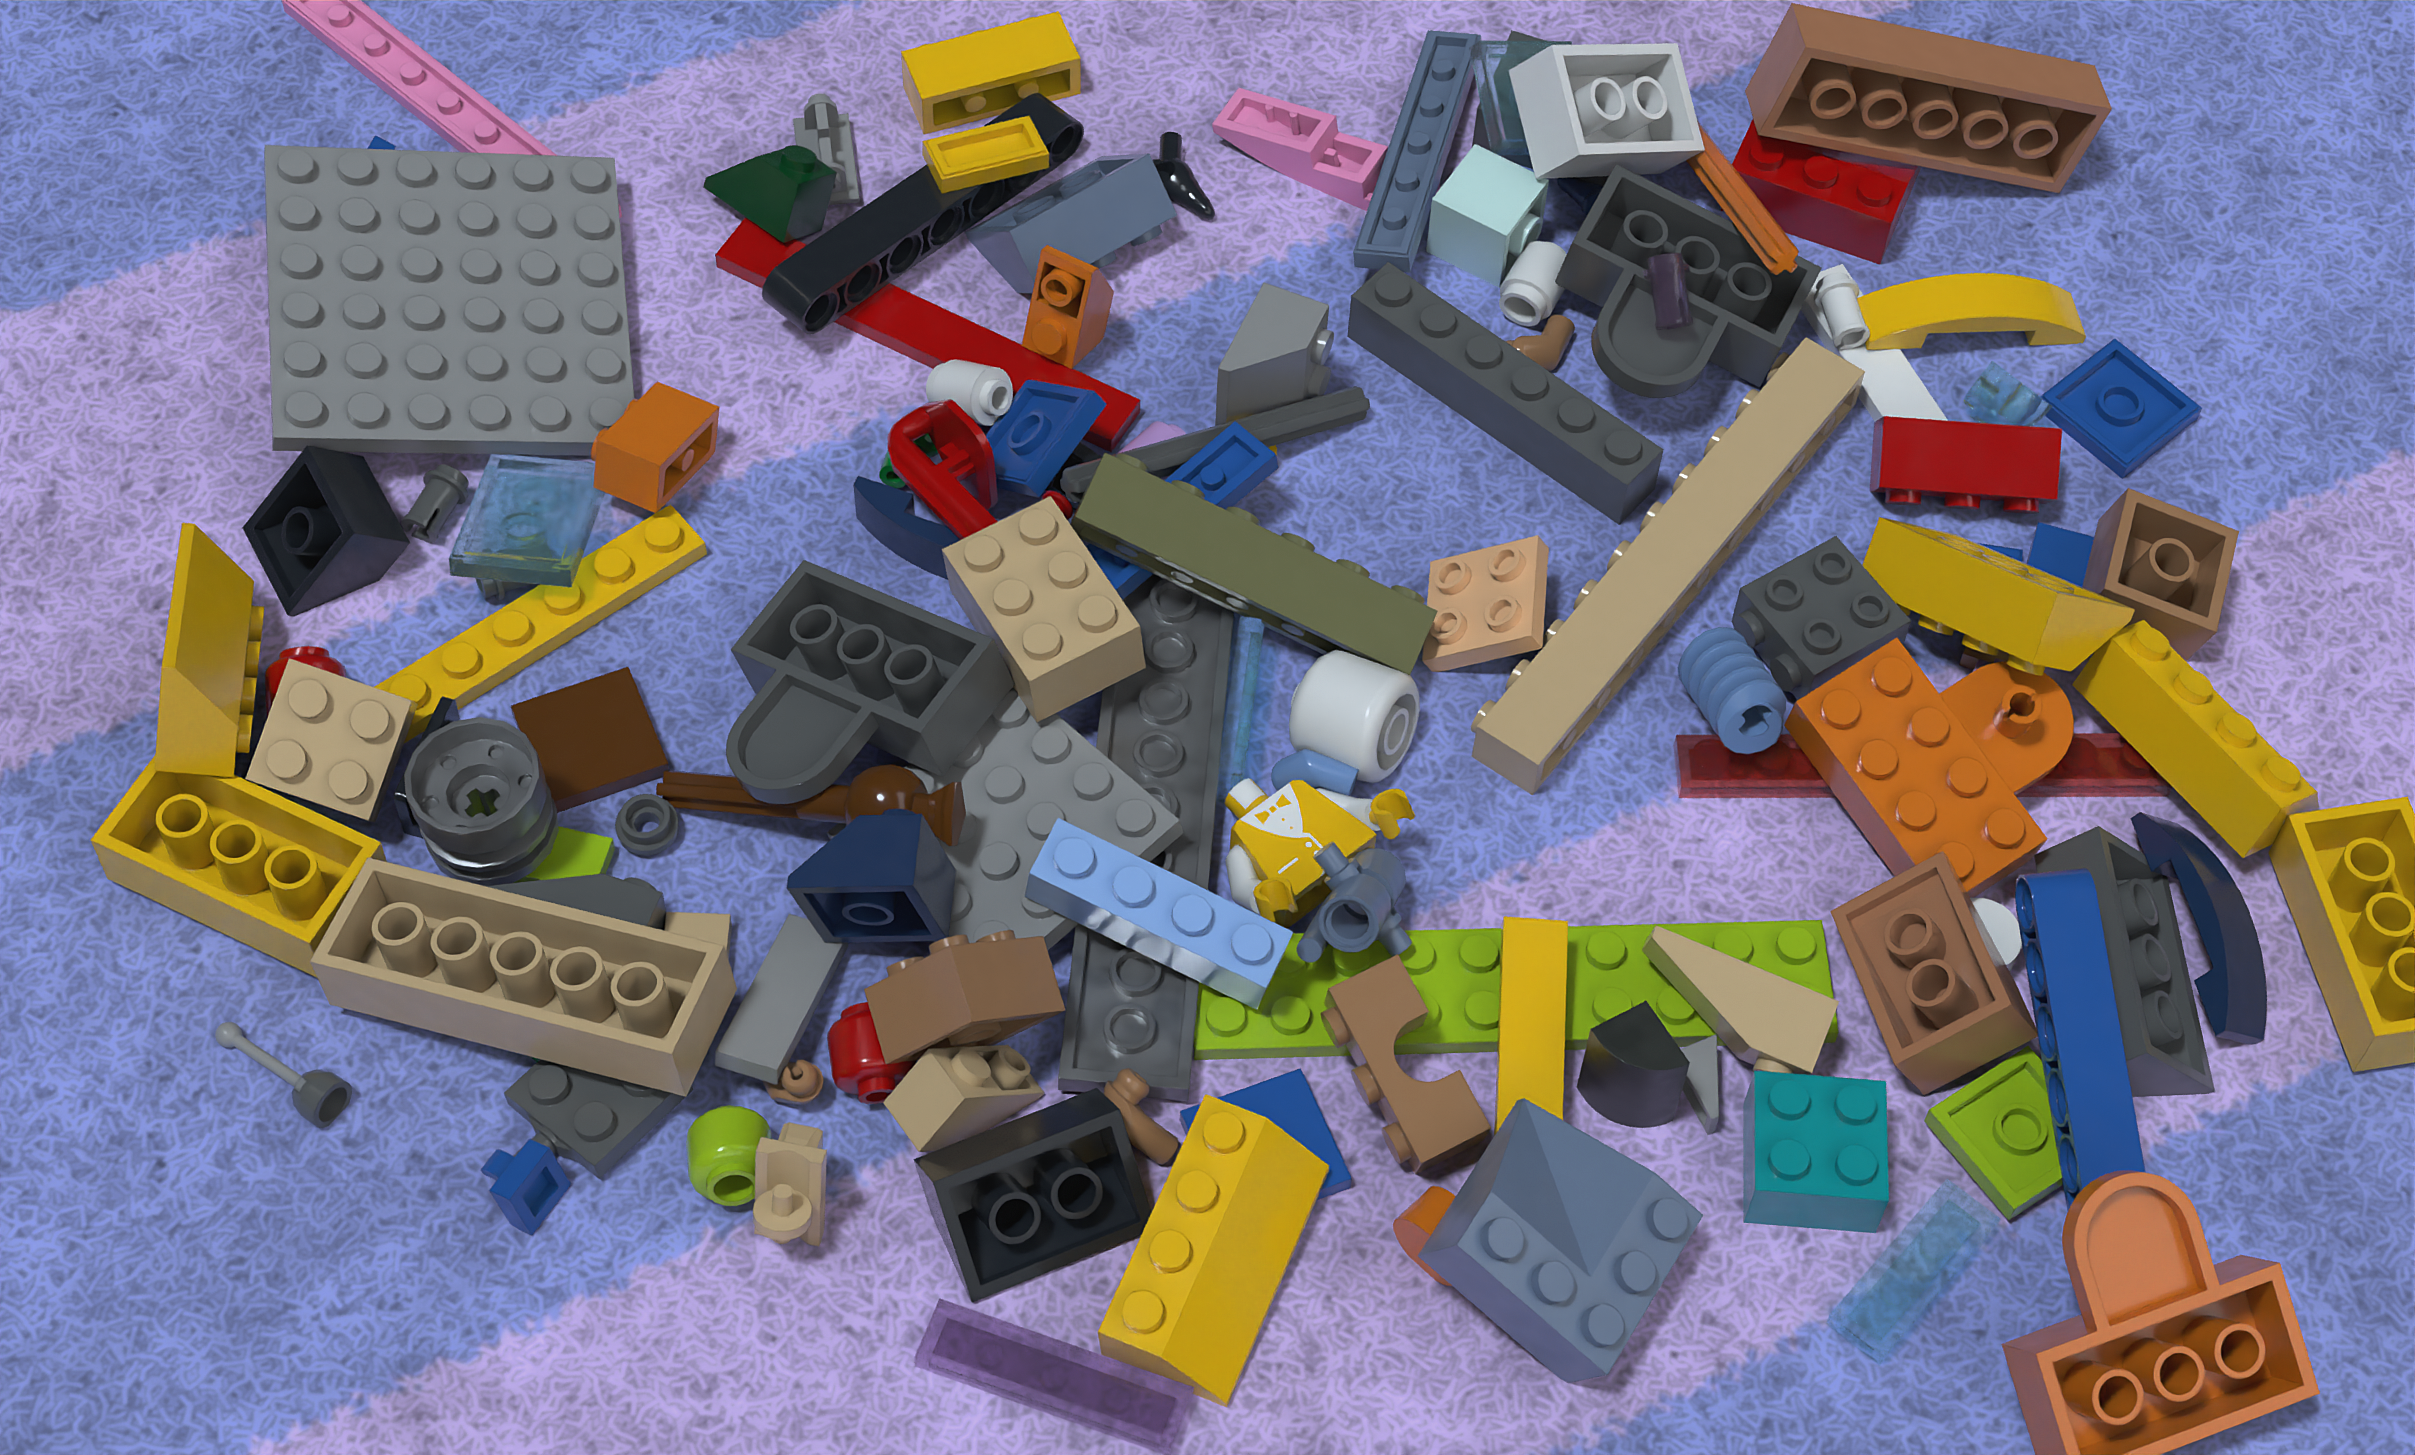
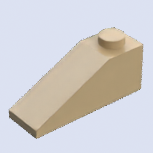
M1655 926L1647 937L1642 951L1740 1060L1754 1065L1753 1073L1754 1071L1812 1074L1839 1001L1662 927Z

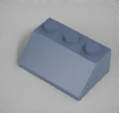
M1149 153L1101 156L965 231L967 239L1017 293H1032L1041 249L1046 245L1100 269L1117 258L1114 252L1116 249L1129 242L1131 246H1137L1159 236L1162 233L1160 225L1177 216V213Z

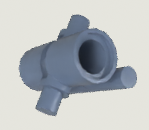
M1334 842L1328 843L1313 856L1327 874L1324 882L1332 892L1325 898L1297 945V954L1303 961H1317L1328 943L1344 952H1359L1368 948L1374 941L1379 940L1392 957L1401 954L1412 944V940L1398 924L1402 917L1394 908L1406 883L1405 869L1397 857L1381 848H1368L1358 852L1353 858L1347 859Z

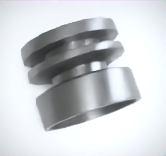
M483 717L458 720L429 734L412 753L404 774L406 798L414 818L420 826V832L425 840L427 850L441 872L450 878L482 886L509 884L535 871L551 853L559 831L557 809L551 797L550 788L545 782V774L539 756L526 734L505 721Z

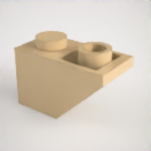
M1009 1045L932 1048L923 1054L883 1103L918 1152L939 1150L989 1130L1040 1099L1044 1091L1030 1074L1031 1069L1026 1059Z

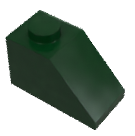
M790 145L783 149L754 157L705 178L703 188L785 243L822 231L837 172L818 160L816 154L810 149L798 145Z

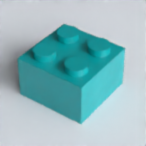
M1754 1071L1743 1104V1223L1876 1233L1889 1202L1886 1081Z

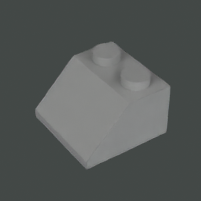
M1265 282L1263 283L1218 367L1215 426L1324 395L1331 375V368L1324 366V363L1328 358L1334 340V332L1327 330L1328 304Z

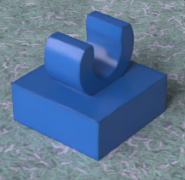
M531 1139L525 1143L515 1157L503 1150L496 1149L481 1168V1172L484 1175L496 1180L489 1191L509 1223L531 1236L571 1185L551 1149Z

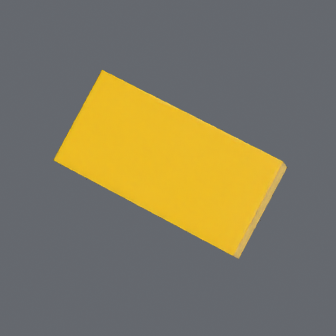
M1030 116L922 141V156L942 194L1049 168V152Z

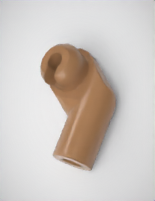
M1553 315L1548 319L1541 335L1519 336L1515 340H1507L1505 342L1550 372L1559 364L1575 331V326L1567 317Z
M806 1060L788 1062L782 1071L777 1085L762 1080L772 1100L800 1105L810 1103L817 1098L822 1091L824 1081L821 1070Z

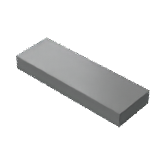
M789 914L715 1051V1066L777 1085L782 1071L787 1066L847 950L848 942L824 943L808 919Z

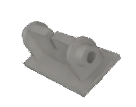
M826 94L812 95L804 107V118L793 119L796 145L810 149L816 154L818 160L837 172L829 205L860 202L848 113L838 114L836 104Z

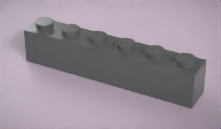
M1387 262L1351 295L1347 337L1618 525L1655 490L1664 449L1391 263Z

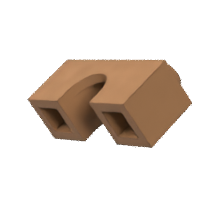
M1398 954L1328 988L1324 1001L1327 1010L1320 1013L1324 1027L1337 1048L1346 1044L1357 1065V1068L1351 1070L1355 1086L1368 1106L1375 1102L1378 1104L1388 1123L1387 1126L1381 1129L1384 1140L1392 1156L1399 1164L1408 1161L1416 1175L1485 1140L1491 1126L1460 1070L1440 1080L1424 1082L1408 1076L1396 1061L1394 1054L1395 1042L1403 1035L1423 1026L1429 1012Z

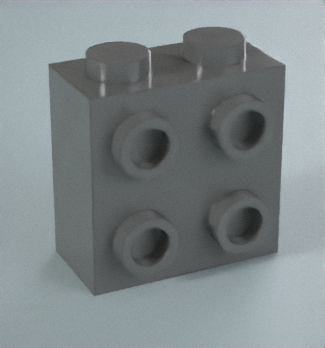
M1834 536L1741 587L1731 622L1734 629L1743 635L1747 644L1754 648L1770 667L1771 674L1781 689L1791 692L1799 700L1896 637L1904 644L1911 620L1840 539Z

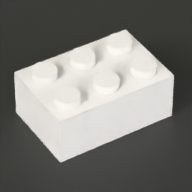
M1677 43L1551 45L1508 70L1536 179L1610 176L1616 164L1637 175L1661 174L1705 150Z

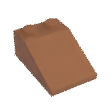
M1943 851L1830 911L1894 1065L1923 1095L2038 1037L2037 1029L2010 971L1948 856Z

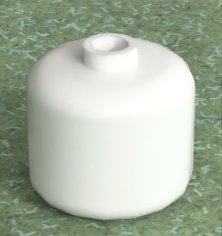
M1334 650L1319 657L1305 673L1302 681L1296 687L1291 700L1289 736L1293 748L1296 752L1306 748L1359 769L1357 780L1377 783L1385 779L1402 762L1417 727L1420 702L1419 690L1415 681L1406 673L1344 651Z

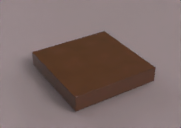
M629 667L511 705L512 715L518 730L526 734L539 756L545 774V782L550 788L557 813L662 778L663 772L670 770Z

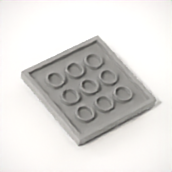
M1014 687L1006 694L943 777L913 763H909L905 767V769L914 772L924 782L928 793H933L951 782L962 783L966 817L958 845L948 846L938 837L936 838L956 869L949 937L967 935L969 943H976L978 939L992 933L1013 930L1016 938L1043 936L1047 950H1049L1079 924L1024 897L1029 872L1057 818L1148 862L1152 861L1183 834L1180 819L1056 713L1036 722ZM836 824L827 832L829 839L831 840L847 824Z

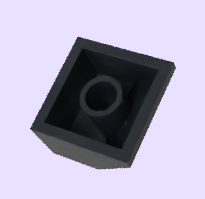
M308 445L242 527L288 616H296L380 581L410 544L364 456Z

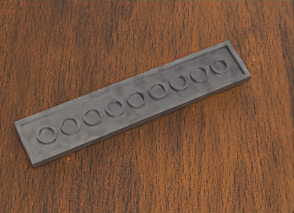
M1153 574L1123 599V602L1140 625L1146 668L1103 689L1096 748L1181 821L1183 834L1150 862L1208 890L1234 612ZM1078 924L1075 927L1058 1074V1090L1087 1092L1098 1088L1104 1093V1087L1108 1080L1113 1082L1122 1069L1131 1068L1143 1077L1149 1085L1147 1098L1188 1101L1199 981L1082 924Z

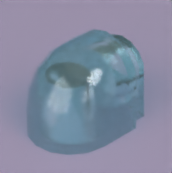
M1991 361L1963 401L1965 405L1972 409L1970 418L1977 423L2032 427L2053 407L1994 361Z

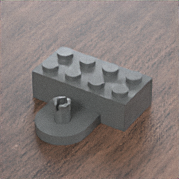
M1616 164L1576 234L1555 283L1603 307L1591 335L1593 355L1603 373L1616 385L1633 394L1648 398H1667L1681 394L1692 387L1699 379L1708 361L1760 387L1822 267L1797 255L1794 260L1798 266L1792 273L1783 270L1778 275H1774L1768 270L1734 223Z
M803 560L730 649L754 693L757 695L740 714L730 730L726 743L727 762L745 792L757 800L773 804L794 803L822 792L839 778L866 743L943 777L1015 683L993 638Z

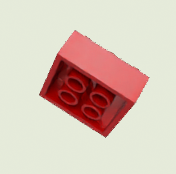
M1754 119L1732 163L1736 171L1785 233L1879 265L1921 169V166L1758 135Z

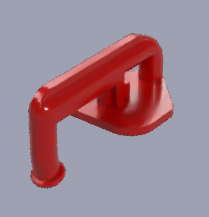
M948 399L925 403L892 425L887 436V448L893 471L960 540L998 522L987 511L998 502L992 448L981 428L956 402ZM928 433L942 462L936 465L913 441ZM1047 491L1043 494L1042 500L1051 496L1067 520L1073 516L1072 505L1063 495L1055 491Z

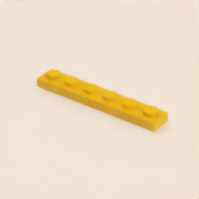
M670 504L379 683L374 688L404 697L418 704L404 742L406 743L425 731L442 696L455 699L457 709L459 710L707 555L706 544Z

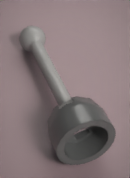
M225 1022L218 1026L215 1038L221 1046L225 1048L236 1047L294 1086L292 1090L294 1107L303 1118L319 1128L329 1126L348 1106L352 1095V1087L333 1072L316 1069L305 1072L301 1076L243 1037L241 1028L236 1023Z

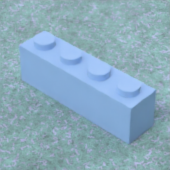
M1057 818L1029 872L1024 896L1256 1010L1293 934V931L1060 818Z

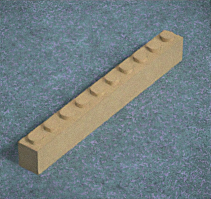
M1807 337L1804 338L1791 355L1783 352L1772 365L1766 379L1767 383L1759 392L1753 388L1744 397L1736 412V420L1729 428L1720 426L1714 432L1705 448V457L1697 466L1689 463L1682 470L1674 483L1673 495L1665 504L1657 501L1652 505L1641 523L1640 534L1632 543L1624 540L1619 544L1608 562L1607 573L1599 582L1591 579L1585 584L1574 603V612L1565 622L1557 619L1552 623L1543 637V648L1540 649L1541 651L1531 662L1527 659L1519 662L1506 683L1505 689L1507 691L1497 703L1490 699L1481 707L1471 725V731L1475 733L1472 757L1533 795L1856 405L1865 371Z

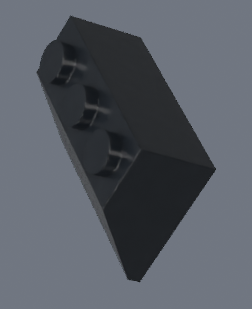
M1098 1088L913 1159L931 1215L972 1303L1142 1235L1152 1213L1121 1111Z

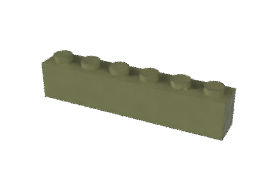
M1106 452L1104 453L1070 523L1080 539L1324 655L1334 650L1344 651L1408 675L1411 674L1438 612L1425 605V600L1420 594L1403 586L1393 585L1389 588L1370 579L1369 571L1355 562L1345 559H1338L1334 562L1314 552V545L1298 535L1282 533L1280 536L1259 526V519L1246 510L1237 507H1227L1225 510L1204 500L1205 495L1200 489L1189 483L1179 480H1173L1171 483L1150 474L1149 467L1137 458L1126 454H1117L1114 457Z

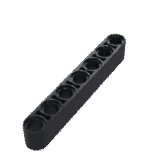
M1034 93L1027 96L984 126L1030 116L1049 152V168L942 194L926 164L777 265L768 275L763 285V300L806 334H815L1065 162L1075 153L1083 139V125L1042 94Z

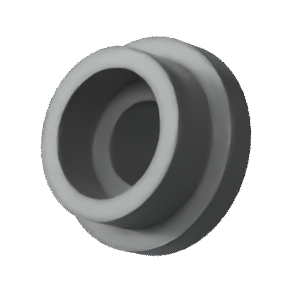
M640 794L630 798L623 805L617 815L615 829L619 842L625 849L637 855H654L666 850L675 841L679 832V819L674 807L665 799L653 794ZM645 822H655L659 825L656 829L649 832L637 831L638 827Z

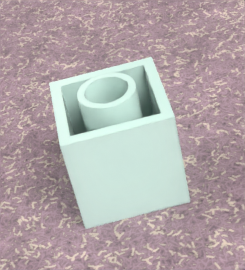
M1474 144L1432 198L1426 252L1500 288L1516 259L1523 251L1524 246L1530 242L1537 241L1541 233L1549 180L1546 178L1536 179L1534 172Z

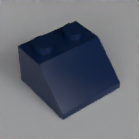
M889 809L881 815H859L788 876L786 888L824 943L939 941L949 937L956 869L922 814H916L905 809Z

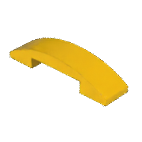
M1997 273L1943 275L1896 284L1857 298L1865 324L1870 331V336L1865 342L1867 350L1922 348L1928 333L2024 331L2029 345L2083 343L2086 338L2071 293L2056 285L2029 277Z

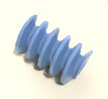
M1717 627L1707 630L1693 639L1680 659L1678 665L1679 680L1691 695L1695 704L1700 708L1704 717L1709 721L1715 733L1718 734L1724 746L1736 753L1750 754L1763 751L1775 744L1783 731L1786 697L1781 687L1775 683L1770 672L1766 671L1762 661L1757 658L1751 646L1747 644L1743 635L1733 628Z

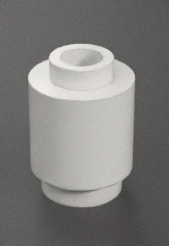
M1541 241L1530 242L1524 246L1523 251L1516 259L1500 287L1501 298L1499 306L1508 319L1522 326H1534L1540 320L1550 316L1565 288L1555 283L1567 255L1560 246L1551 242Z
M954 359L937 365L931 371L926 383V395L929 402L951 399L977 424L992 426L1001 415L1009 410L1013 400V387L1010 377L1001 368Z

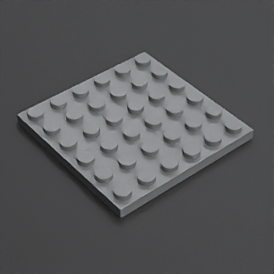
M265 145L264 179L272 451H303L308 445L339 452L591 456L592 445L598 433L603 428L609 429L624 414L628 404L634 399L615 158Z

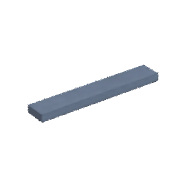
M1427 31L1353 251L1355 267L1380 270L1389 262L1402 272H1411L1431 210L1432 198L1436 195L1482 52L1481 35Z

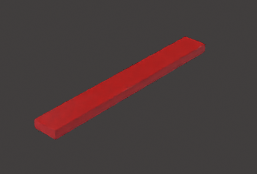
M745 217L715 254L716 266L763 289L766 278L771 271L807 244L796 239L783 243ZM890 283L834 321V323L932 369L939 364L954 359L1001 368L1010 377L1013 387V398L1028 379L1095 391L1107 405L1082 439L1109 452L1114 450L1140 413V399L1021 346L1022 344Z

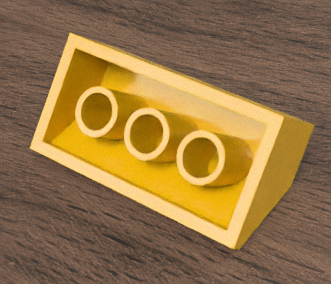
M1882 517L1878 519L1862 565L1906 616L1910 615L1911 610L1921 614L1918 620L1920 626L1951 636L1954 630L1964 633L1963 645L1990 655H1997L2000 649L2009 654L2007 660L2009 666L2038 676L2043 675L2045 667L2070 672L2127 625L2135 611L2133 608L1957 534Z
M182 523L161 666L154 771L234 778L236 752L249 753L265 606L252 605L254 580L196 524Z
M2145 620L2122 628L2098 648L2073 682L2072 686L2242 858L2272 845L2289 814L2319 810L2318 792L2301 776L2299 769L2291 761L2282 757L2256 731L2254 724L2245 716L2237 713L2213 689L2209 679L2202 673L2194 670L2170 646L2168 639L2160 631L2152 628Z
M1205 1094L1098 1330L1102 1357L1227 1408L1327 1177L1329 1165L1267 1117Z

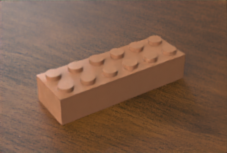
M1791 3L1745 90L1758 135L2055 193L2061 192L2112 110L2095 65Z

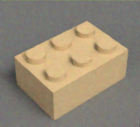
M1051 496L942 549L952 595L975 630L994 639L1015 683L1013 685L1014 689L1036 722L1146 668L1139 623Z

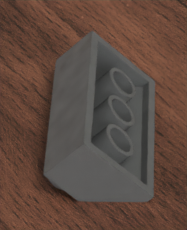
M2100 826L2035 854L2037 873L2087 868L2094 880L2132 1097L2196 1095L2214 1092V1084L2168 877L2151 872L2145 854Z

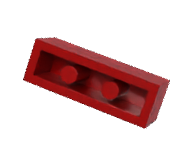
M1883 416L1874 422L1870 492L1886 493L1885 503L1895 505H1921V496L1945 497L1944 507L1980 509V500L2004 501V512L2039 513V504H2047L2058 499L2062 429Z

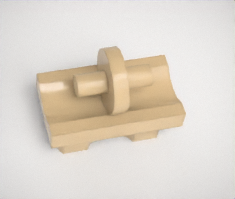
M788 1122L783 1125L778 1140L760 1138L755 1156L754 1234L763 1235L778 1244H786L791 1239L800 1237L809 1245L820 1246L825 1228L827 1150L822 1149L823 1131L819 1128Z

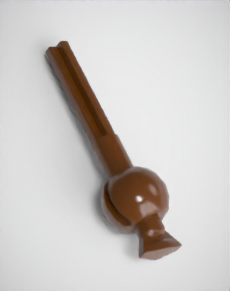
M893 764L870 767L855 776L850 786L831 784L817 795L788 804H773L755 799L745 792L736 777L732 775L665 770L663 772V783H657L656 795L662 796V799H665L674 808L846 823L847 825L859 815H881L889 809H905L916 814H922L934 835L948 846L958 845L966 817L961 782H951L933 793H928L924 782L914 772Z

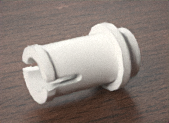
M1841 272L1832 273L1820 279L1816 284L1817 291L1814 294V302L1819 309L1824 310L1832 333L1834 346H1838L1839 349L1843 350L1862 345L1868 340L1870 331L1865 324L1857 301L1859 295L1858 284L1855 280L1850 279L1847 274Z

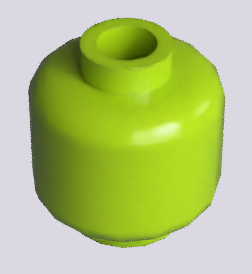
M722 1106L709 1110L693 1122L687 1132L686 1152L688 1177L696 1192L706 1199L724 1206L742 1205L755 1198L756 1149L761 1137L773 1139L770 1127L764 1117L754 1110L741 1106Z

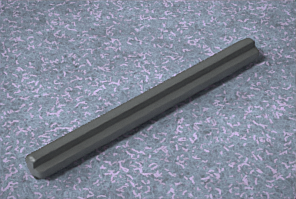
M1354 386L1118 454H1126L1137 458L1149 467L1150 474L1163 478L1173 474L1235 421L1265 446L1270 447L1364 420L1367 410L1370 409L1369 398L1365 397L1362 388ZM1101 458L1068 467L1063 471L1060 486L1070 502L1076 503L1081 501Z

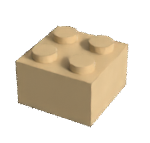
M289 658L245 779L371 822H376L418 704L404 697Z

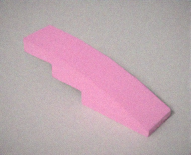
M1238 88L1212 123L1214 133L1261 163L1289 178L1367 211L1388 146L1338 132L1336 115ZM1439 182V185H1438V188H1437L1436 193H1437V192L1439 191V189L1441 188L1440 182Z

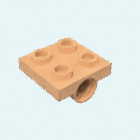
M1539 535L1430 561L1427 606L1438 612L1423 645L1422 661L1432 672H1442L1543 648L1549 548Z

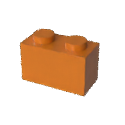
M657 381L640 399H633L628 404L624 414L609 429L603 428L596 436L591 449V459L595 462L593 488L657 513L714 454L720 407Z

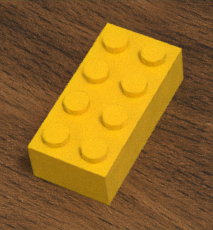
M154 756L90 840L107 879L317 978L310 960L366 859L373 858L387 862L382 843L237 775H234L233 778L154 771Z
M2408 796L2289 814L2268 854L2352 1071L2358 1072L2414 1063L2415 813Z

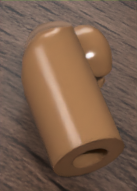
M1131 1068L1122 1069L1113 1082L1107 1081L1103 1094L1120 1109L1130 1144L1157 1164H1164L1176 1152L1179 1142L1178 1138L1148 1117L1139 1106L1140 1100L1149 1094V1085L1146 1083V1080Z

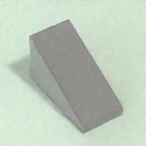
M1717 1034L1681 1049L1690 1062L1682 1091L1707 1135L1715 1133L1719 1118Z

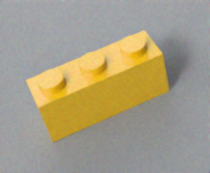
M1059 11L1037 17H1029L1022 21L987 30H979L971 34L901 51L903 88L923 134L1001 115L1034 93H1040L1050 101L1081 94V58Z

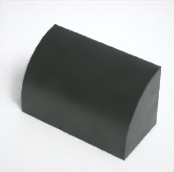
M1644 1001L1590 1029L1576 1088L1596 1112L1610 1121L1635 1128L1656 1127L1673 1121L1690 1062L1648 1002Z

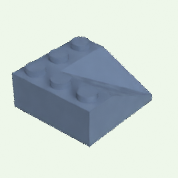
M1523 1098L1517 1100L1418 1257L1557 1377L1567 1383L1609 1374L1703 1217V1214L1652 1170Z

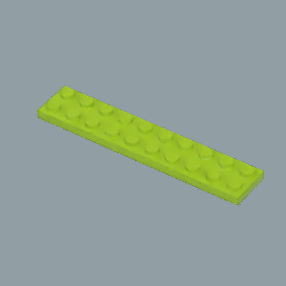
M1822 920L1568 926L1565 1050H1586L1591 1028L1644 1001L1648 1002L1679 1047H1687L1716 1034L1642 951L1647 937L1656 925L1833 998ZM1501 928L1404 930L1412 940V944L1399 954V957L1429 1012L1423 1026L1403 1035L1395 1042L1394 1054L1497 1052ZM1293 933L1257 1010L1199 982L1193 1045L1194 1060L1352 1056L1346 1044L1339 1048L1334 1045L1322 1022L1320 1013L1327 1010L1324 1001L1328 988L1392 956L1379 940L1374 941L1368 948L1359 952H1344L1328 943L1317 961L1306 962L1298 956L1296 949L1304 933ZM1836 1011L1824 1043H1835L1839 1031ZM1717 1035V1046H1727Z

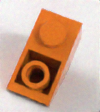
M1049 245L1041 249L1021 346L1071 369L1092 351L1105 335L1114 295L1113 289L1099 268Z

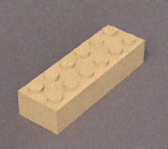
M373 858L366 859L310 960L330 1005L685 1097L737 991L724 945Z

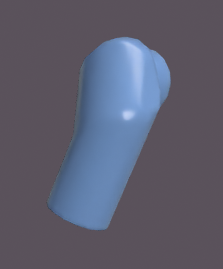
M1305 748L1278 761L1272 769L1271 780L1277 791L1292 780H1303L1314 789L1322 787L1350 796L1357 781L1359 769Z

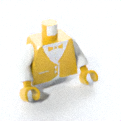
M1248 778L1239 782L1228 793L1224 802L1225 806L1239 819L1231 828L1230 851L1225 860L1232 899L1238 905L1288 929L1324 902L1327 895L1332 892L1324 882L1327 874L1313 856L1325 845L1334 842L1344 856L1350 859L1360 851L1375 848L1377 834L1374 831L1381 830L1387 839L1397 837L1401 830L1396 820L1402 818L1412 820L1415 817L1405 792L1401 789L1393 788L1379 793L1374 799L1355 798L1322 788L1314 789L1303 780H1292L1269 797L1252 779Z

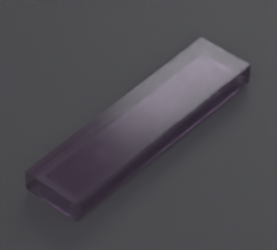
M939 1298L914 1356V1363L917 1368L1163 1455H1171L1194 1393V1387L941 1298Z

